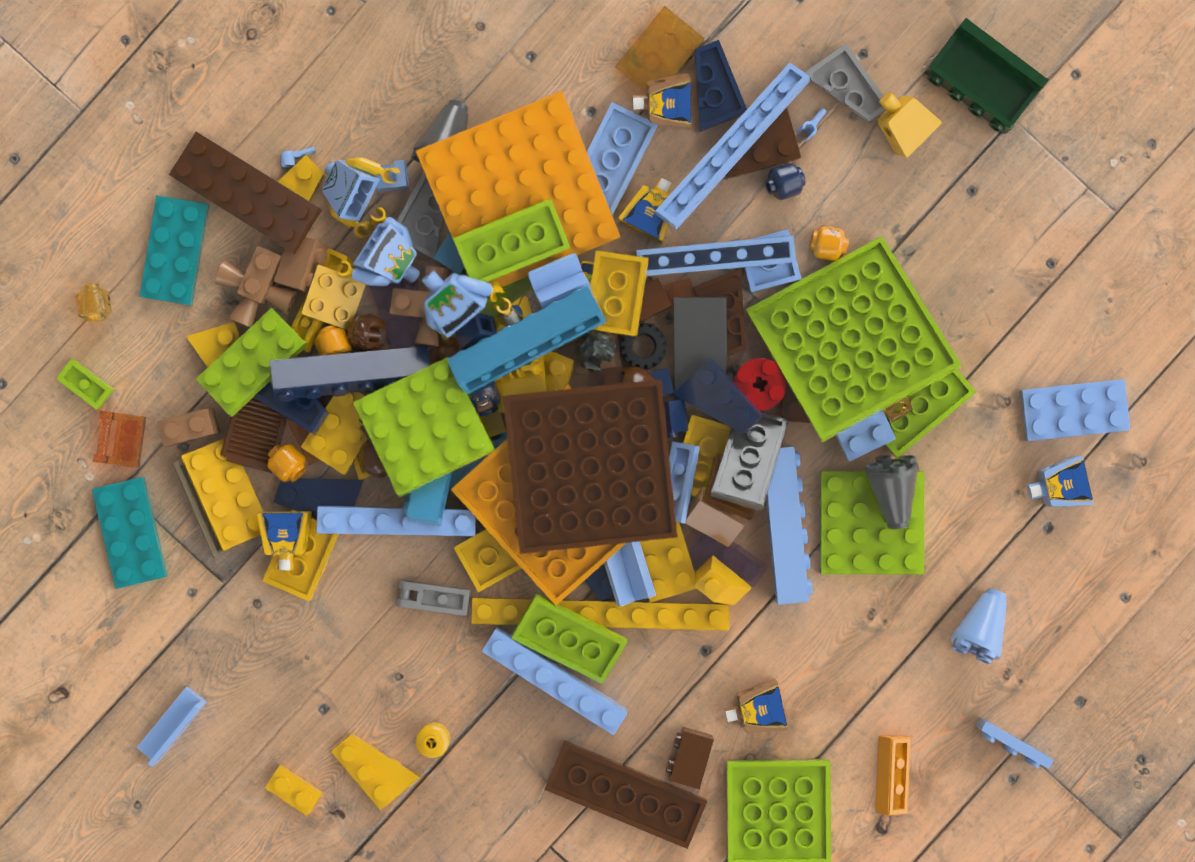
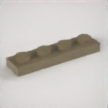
M182 460L173 462V467L213 558L238 548V545L222 552Z

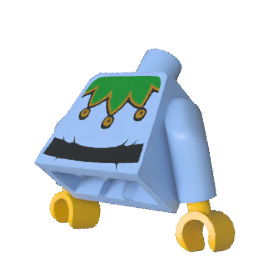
M378 207L376 212L382 217L377 219L370 215L371 223L377 227L353 263L356 268L353 269L349 262L343 260L340 264L347 266L348 271L346 273L336 272L341 278L352 276L353 280L369 286H387L390 283L398 284L402 278L409 283H413L418 278L420 272L411 265L417 253L412 248L413 243L408 229L392 217L387 218L385 210Z
M434 271L430 272L422 281L431 291L424 301L427 325L440 333L443 340H447L448 337L453 333L455 334L460 327L485 307L487 302L486 296H489L492 302L498 300L495 293H504L500 283L496 281L486 283L467 276H459L456 273L451 274L443 281Z

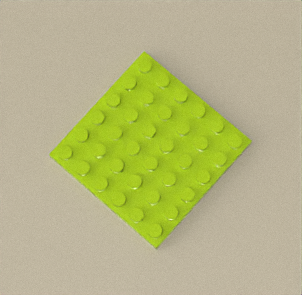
M882 236L746 309L747 315L775 363L781 369L789 387L821 442L871 417L958 370L962 366Z

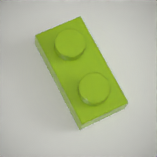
M73 358L70 359L56 378L96 410H100L115 391L114 388Z

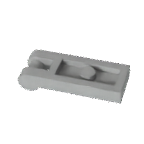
M399 580L398 588L401 590L400 597L396 600V606L467 616L470 589ZM411 590L418 591L417 600L410 599Z

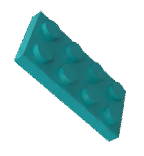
M156 195L139 297L189 306L193 305L209 210L208 204Z
M145 477L92 489L115 589L168 577Z

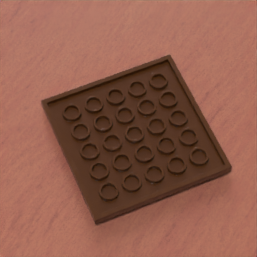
M661 379L503 396L520 554L678 538Z

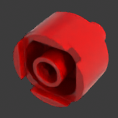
M756 358L742 364L733 377V383L759 411L770 409L777 405L784 397L786 391V379L781 369L774 361ZM757 377L760 381L765 382L762 392L758 388H753V383H756Z

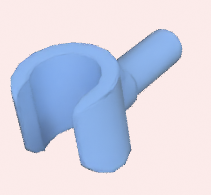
M821 108L811 121L805 122L797 130V135L802 130L805 131L808 135L804 140L805 142L814 136L817 132V123L826 114V110Z
M311 147L295 152L284 151L281 154V166L283 168L293 167L295 165V158L316 153L315 148Z

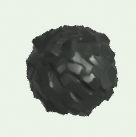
M590 330L581 335L575 342L574 351L577 355V361L583 368L592 372L595 370L601 371V362L603 360L610 362L614 357L616 344L613 338L606 332Z

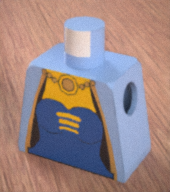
M1072 456L1038 470L1039 482L1027 485L1029 498L1032 500L1043 497L1045 505L1049 507L1094 504L1083 456Z

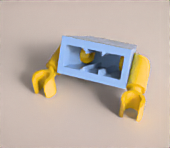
M364 157L348 158L346 161L337 160L329 163L324 170L328 177L322 188V192L328 200L332 217L349 228L352 226L358 238L369 236L368 233L364 232L363 227L368 231L374 229L370 221H363L361 223L358 221H360L380 181L377 176L381 175L386 183H395L397 181L392 180L389 177L390 171L397 174L400 173V170L396 167L384 169L381 167V164Z

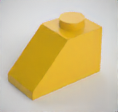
M714 555L695 573L694 586L713 602L735 605L751 590V586Z

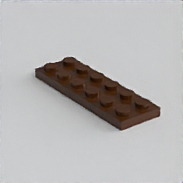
M197 131L169 173L171 177L294 254L322 211L313 203Z
M565 740L545 786L546 791L686 849L690 845L707 804V799Z

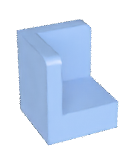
M404 160L394 161V165L381 166L384 169L396 167L400 170V173L397 174L390 171L389 177L392 180H396L397 182L386 183L383 181L382 176L378 175L377 177L380 181L376 190L379 193L410 189L407 163Z

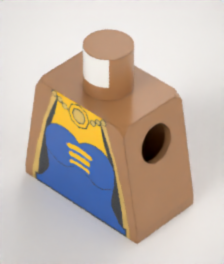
M682 73L648 81L647 94L632 95L633 111L647 110L648 120L651 123L691 127V77L688 73Z
M775 678L738 692L739 705L724 708L727 723L743 721L746 732L788 730L779 685Z

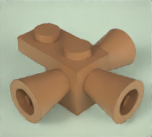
M257 245L245 273L226 260L222 262L215 277V284L237 288V294L244 296L230 315V319L251 327L255 321L258 303L267 306L268 302L285 314H289L295 303L297 291L276 287V283L273 282L282 258L281 255Z
M425 266V277L432 271L443 281L449 276V269ZM426 286V292L393 288L390 314L422 320L414 344L439 348V333L427 325L424 312V301L431 292L430 289Z

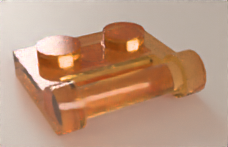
M100 410V432L97 453L93 456V462L140 468L146 417ZM115 420L117 425L113 455L109 456L107 451L111 422Z

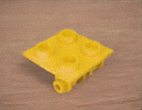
M317 265L301 314L346 329L355 317L366 284L353 280L351 276L341 278L335 270Z
M543 356L495 380L501 396V402L498 405L499 413L504 412L503 396L547 391Z

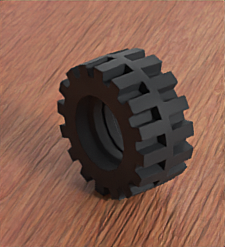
M640 323L637 337L623 335L620 349L624 360L630 366L645 370L657 366L663 360L667 344L662 331L656 326ZM639 336H648L654 342V351L648 357H639L633 351V341Z

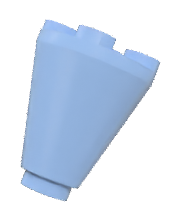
M988 588L986 593L979 597L951 635L950 640L953 643V650L962 654L967 652L977 656L976 659L985 664H991L992 660L1000 659L1007 602L1005 601L1007 596L1004 593Z

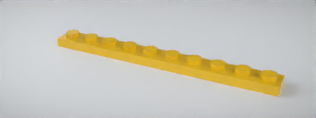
M473 597L472 624L517 625L532 599ZM564 599L558 603L603 627L729 631V604L634 601L618 607L616 601Z

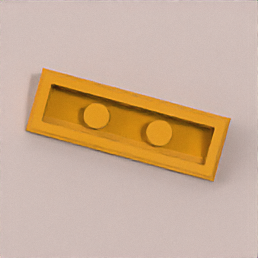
M879 736L876 785L877 813L891 816L907 814L911 742V737Z

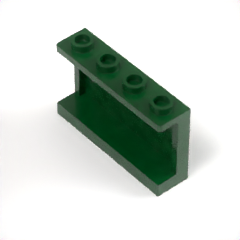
M967 18L958 26L924 72L928 76L929 82L937 87L941 85L949 91L948 95L957 102L962 101L969 106L968 110L973 115L979 118L982 116L990 122L989 126L998 133L1003 132L1004 134L1014 127L1015 122L1036 94L1049 81V79Z

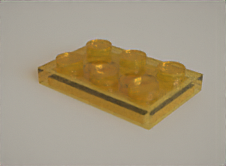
M664 6L617 63L616 68L647 93L648 81L676 75L692 56L695 49L704 41V37Z

